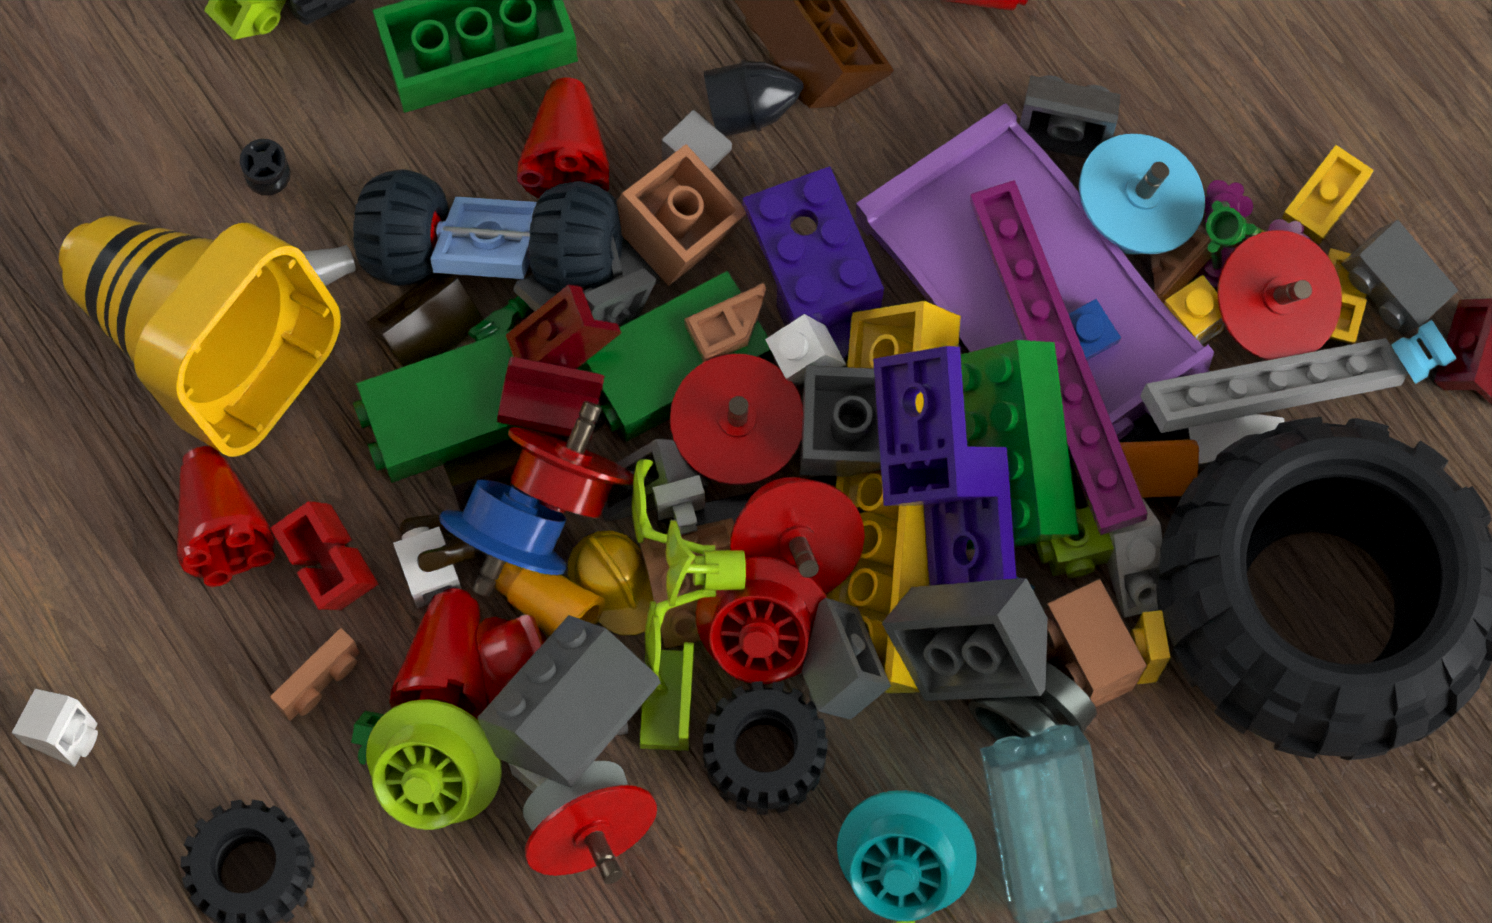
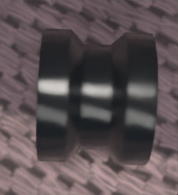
M257 139L244 147L240 154V166L248 187L260 195H274L281 192L287 186L291 173L283 148L277 142L270 139ZM266 170H270V171H271V173H266V174H261V175H259V173H260L261 171H266Z

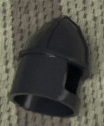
M745 59L741 60V63L703 71L715 129L725 137L754 130L760 132L762 128L777 122L796 102L804 88L802 80L795 75L765 62H747Z

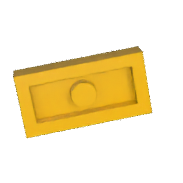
M1335 145L1285 210L1281 219L1288 223L1292 221L1302 223L1304 226L1303 234L1320 245L1370 179L1374 170Z
M1162 610L1142 612L1135 628L1131 629L1130 635L1147 665L1137 684L1157 682L1171 658Z

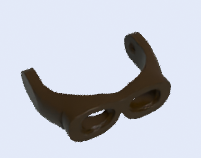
M440 515L407 518L400 524L402 536L406 532L418 527H429V530L439 527L443 538L450 541L440 548L426 550L418 555L417 564L424 572H432L467 559L475 558L474 547L449 532L439 520Z

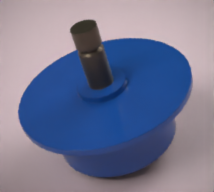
M480 479L477 480L464 511L445 510L441 513L439 520L456 537L487 553L480 570L481 574L478 575L472 589L480 595L490 597L496 584L495 580L498 579L505 562L543 574L561 575L565 573L567 564L553 549L565 525L566 517L560 512L542 506L538 503L539 499L521 491L514 485L511 487L496 481Z

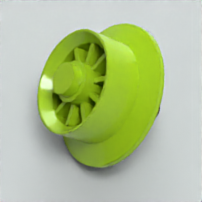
M415 700L402 703L390 709L377 721L368 739L366 760L376 798L390 816L412 828L433 830L473 818L491 803L499 789L502 777L501 760L494 754L479 721L465 710L452 704L436 700Z

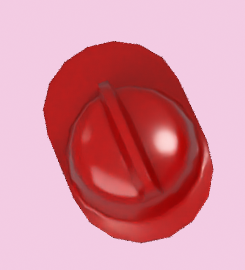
M522 615L509 621L498 617L485 618L477 626L475 635L476 646L489 704L547 640L532 615Z

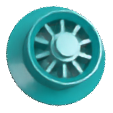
M887 791L863 800L845 818L837 841L840 867L857 898L873 913L894 921L919 920L949 906L967 890L976 868L977 853L975 841L964 820L942 801L915 791Z

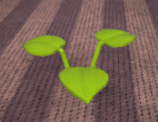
M640 459L634 472L631 500L632 519L637 542L643 543L645 537L666 544V561L669 566L666 575L668 600L657 604L656 601L650 602L645 626V650L648 667L658 675L661 682L657 688L660 691H667L669 689L659 672L661 655L660 627L665 613L671 608L704 597H716V590H744L746 580L744 550H716L715 545H701L684 540L681 537L677 520L670 521L668 534L653 530L646 513L644 480L654 462L648 459ZM692 552L702 554L703 556H695ZM686 573H693L694 585H703L702 589L677 596Z

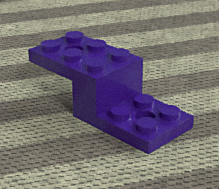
M829 166L743 197V207L778 286L776 307L784 326H787L804 314L824 324L843 360L846 362L848 361L852 312L881 308L884 287ZM798 217H808L814 220L817 229L812 234L799 235L792 230L790 225Z
M943 346L873 359L884 506H924L929 586L1016 579L1007 447L967 446L960 347ZM921 392L924 398V406L919 414L915 401L917 394ZM970 539L974 543L975 548L974 557L971 562L966 555V544Z

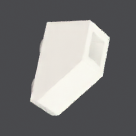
M1143 498L1142 500L1148 513L1147 520L1109 532L1114 550L1106 565L1124 618L1142 614V612L1158 610L1156 583L1159 580L1160 547L1162 544L1161 524Z
M35 689L12 734L22 744L75 767L80 756L86 757L92 750L98 735V731L95 730L98 723L78 700L70 696Z

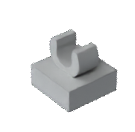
M700 475L653 487V502L658 520L673 517L674 520H677L681 535L697 531V519L694 511L705 508V492Z

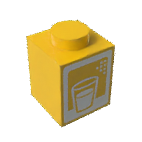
M1204 275L1165 300L1164 305L1202 345L1221 333L1225 327L1219 311L1217 292Z

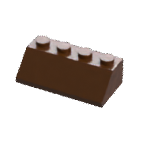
M734 0L745 15V22L749 29L760 37L769 50L771 61L778 68L789 71L802 80L804 88L798 99L807 105L809 109L836 107L887 78L894 71L845 0Z

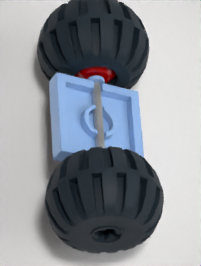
M404 169L382 173L364 185L358 197L354 213L355 219L353 221V242L360 266L377 280L395 286L417 284L433 273L524 279L530 264L535 280L549 290L558 293L568 284L580 286L583 291L589 288L595 289L613 280L611 265L615 257L611 250L612 235L619 260L622 255L623 236L616 204L617 200L604 189L587 182L575 181L559 184L546 190L537 202L455 197L449 212L445 193L435 181L426 175Z

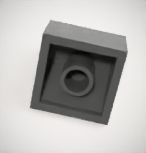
M1030 75L1019 125L1043 150L1087 159L1098 145L1113 137L1118 120L1121 94L1112 93L1107 88L1099 85H1087L1084 87L1065 83L1063 79L1056 76L1045 75L1037 77Z
M806 366L802 394L803 415L800 475L849 477L881 470L874 369Z

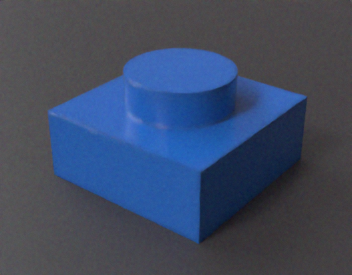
M1097 299L1069 313L1087 361L1119 343L1121 336Z

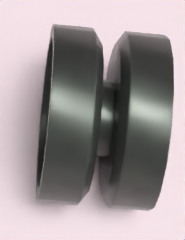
M1046 662V686L1041 696L972 699L968 704L970 713L993 738L1027 762L1050 771L1057 769L1071 750L1067 735L1079 736L1083 734L1097 715L1096 707L1088 695L1073 680L1048 662Z

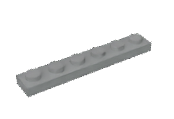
M1383 338L1147 383L1140 397L1160 432L1164 433L1401 386L1409 373L1388 340Z

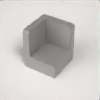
M694 109L662 139L663 160H666L687 144L710 170L732 150V142Z

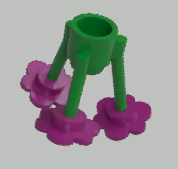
M1215 180L1207 187L1208 196H1205L1204 212L1206 213V231L1212 239L1208 244L1211 258L1199 270L1197 278L1204 275L1214 289L1218 288L1221 270L1232 251L1245 241L1247 237L1266 232L1254 224L1247 223L1245 218L1252 213L1254 206L1252 200L1248 196L1243 195L1244 187L1238 182L1228 185L1223 180ZM1277 219L1268 228V231H1290L1310 239V237L1303 234L1304 226L1298 221L1288 223L1283 219Z

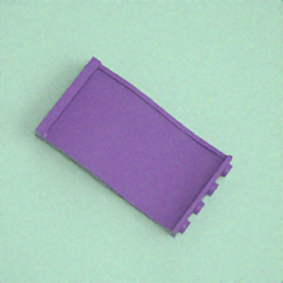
M1005 103L856 203L857 224L867 236L871 234L888 252L928 303L961 316L959 345L965 353L1014 340H1024L970 203V194L1015 180L1068 314L1097 299L1121 336L1119 343L1087 361L1118 440H1121L1134 428V421L1146 413L1151 416L1140 397L1147 383L1210 372L1209 368L1214 351L1209 345L1204 347L1178 321L1137 272L1120 247L1110 242L1097 231L1083 209L1077 189L1045 151L1017 123L1016 114ZM1070 459V466H1072V468L1074 469L1073 464H1072L1071 459Z

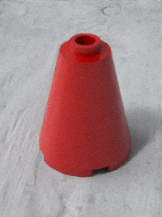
M449 588L432 597L391 688L389 704L392 708L409 701L436 700L457 706L478 720L479 715L489 705L475 639L477 626L481 623L480 608L478 602L467 591Z

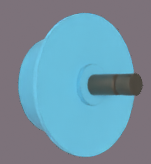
M1123 134L1112 137L1098 145L1091 152L1081 170L1079 194L1088 219L1099 233L1113 244L1119 246L1125 254H1160L1174 250L1193 236L1202 221L1205 209V195L1196 169L1178 149L1159 138L1144 134Z

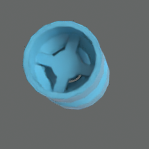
M1432 319L1419 327L1418 334L1411 338L1402 337L1391 344L1415 384L1428 377L1429 370L1435 366H1446L1457 359ZM1423 341L1433 357L1430 360L1418 344Z

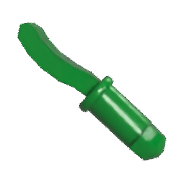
M517 296L514 299H510L507 306L493 311L483 321L472 327L468 331V335L477 342L513 329L517 318L523 319L526 316V312L531 308L522 298Z

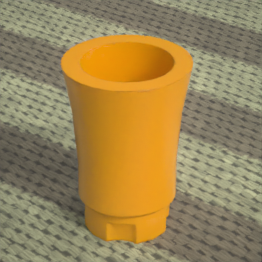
M506 562L498 579L495 580V589L507 597V602L523 614L532 615L536 620L537 626L548 637L551 636L568 615L596 625L605 607V598L577 585L563 575L543 574Z

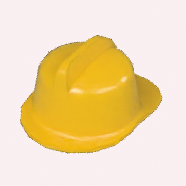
M597 531L584 537L573 548L568 559V576L570 580L605 598V607L598 622L608 631L618 635H638L645 632L650 602L654 601L641 549L627 535L615 531Z

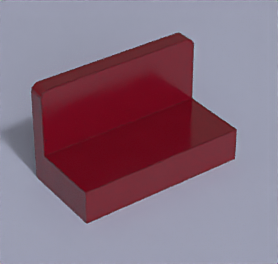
M568 284L507 333L506 338L513 357L576 369L619 336L621 330L617 323L594 320L582 287Z
M1492 298L1461 299L1458 301L1446 341L1457 359L1446 366L1439 365L1434 382L1443 390H1476L1492 405Z
M510 357L496 422L570 436L576 419L580 417L579 412L583 402L589 401L598 405L605 376Z

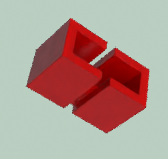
M308 501L270 527L292 565L315 566L320 563L323 569L304 567L297 572L318 610L341 611L379 585L357 548L345 547L352 539L331 504Z

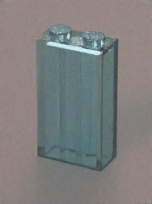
M1054 725L1046 728L1042 734L1025 738L1016 736L1004 737L997 740L992 746L980 748L1008 909L1015 922L1054 923L1117 907L1091 745L1078 725Z

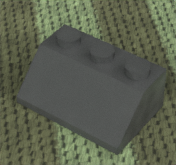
M1027 578L911 587L882 622L883 627L925 701L1041 696L1045 690L1048 618Z
M568 615L479 715L478 720L498 759L571 788L661 682L658 675L606 628Z

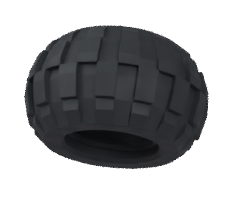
M1312 417L1281 422L1274 430L1262 434L1246 435L1218 453L1215 460L1197 478L1192 480L1175 508L1164 533L1160 547L1159 580L1156 583L1158 610L1163 612L1165 628H1167L1174 647L1171 654L1190 686L1193 688L1197 685L1217 707L1214 713L1241 734L1249 730L1266 740L1274 742L1273 749L1312 759L1316 755L1340 756V759L1346 760L1366 759L1385 755L1389 750L1407 745L1413 741H1420L1444 725L1477 692L1492 664V537L1487 528L1488 524L1492 521L1491 514L1473 486L1461 488L1443 470L1449 460L1421 440L1412 448L1401 441L1389 437L1390 431H1388L1389 426L1359 418L1349 419L1346 425L1323 423L1322 417ZM1307 532L1335 535L1354 543L1367 552L1385 574L1394 599L1395 615L1393 629L1380 655L1371 663L1339 664L1305 654L1282 639L1266 622L1251 594L1247 572L1256 557L1265 548L1282 538Z

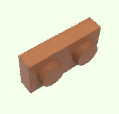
M340 628L270 696L275 707L289 721L298 713L301 716L309 713L321 700L322 694L320 692L333 679L338 682L345 678L357 664L355 658L360 652L355 641Z

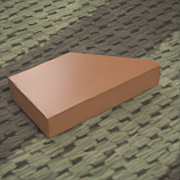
M1196 230L1193 236L1180 247L1165 253L1151 254V270L1154 274L1153 292L1163 303H1165L1167 298L1184 288L1211 258V252L1208 251V244L1212 240L1210 237Z
M763 283L684 319V325L703 362L714 357L730 354L748 346L766 297V287Z

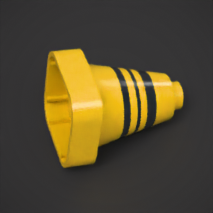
M105 216L92 223H84L75 227L66 236L60 248L59 264L63 270V285L67 294L134 363L135 371L140 381L182 430L226 456L236 457L243 455L255 448L267 436L328 358L339 334L341 322L339 307L304 254L298 248L252 223L235 224L223 231L215 240L117 216Z

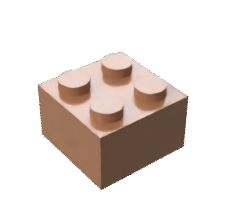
M687 144L625 190L616 202L622 236L668 286L730 238L747 216L743 205Z
M1099 579L1047 603L1044 611L1048 618L1046 661L1053 660L1057 669L1073 680L1088 695L1095 707L1133 690L1147 665L1102 581Z

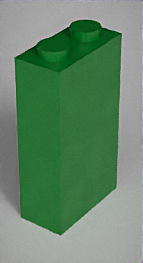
M728 271L619 327L621 330L619 336L576 368L577 370L605 376L600 394L604 404L600 406L602 407L600 413L605 418L608 428L612 432L619 429L626 442L670 419L673 398L681 382L693 369L704 363L684 325V319L741 293ZM757 320L748 346L730 354L752 355L774 364V355L765 340L768 336Z
M511 330L356 383L361 399L354 401L353 405L361 428L372 427L376 441L369 443L368 447L377 471L386 468L390 481L393 483L442 466L446 461L512 439L508 435V431L512 427L524 428L496 422L508 361L510 357H513L506 338V334ZM524 428V429H528V430H532V431H536V432L539 431V430Z

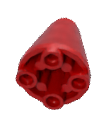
M564 77L556 79L550 84L543 97L518 160L517 181L526 192L538 199L546 190L552 187L575 181L587 182L599 186L608 192L610 178L609 161L591 99L585 85L574 78Z
M211 446L197 447L187 452L182 458L183 465L180 469L177 558L183 571L194 577L203 578L204 584L207 586L216 587L228 583L233 575L248 571L253 567H262L271 563L275 558L273 532L226 458Z

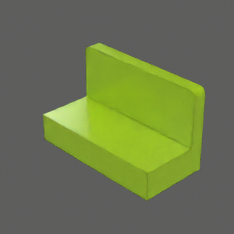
M684 642V651L661 650L659 672L669 690L660 691L656 687L642 704L641 749L689 751L694 669V643ZM645 650V664L648 666L647 656H646V650Z

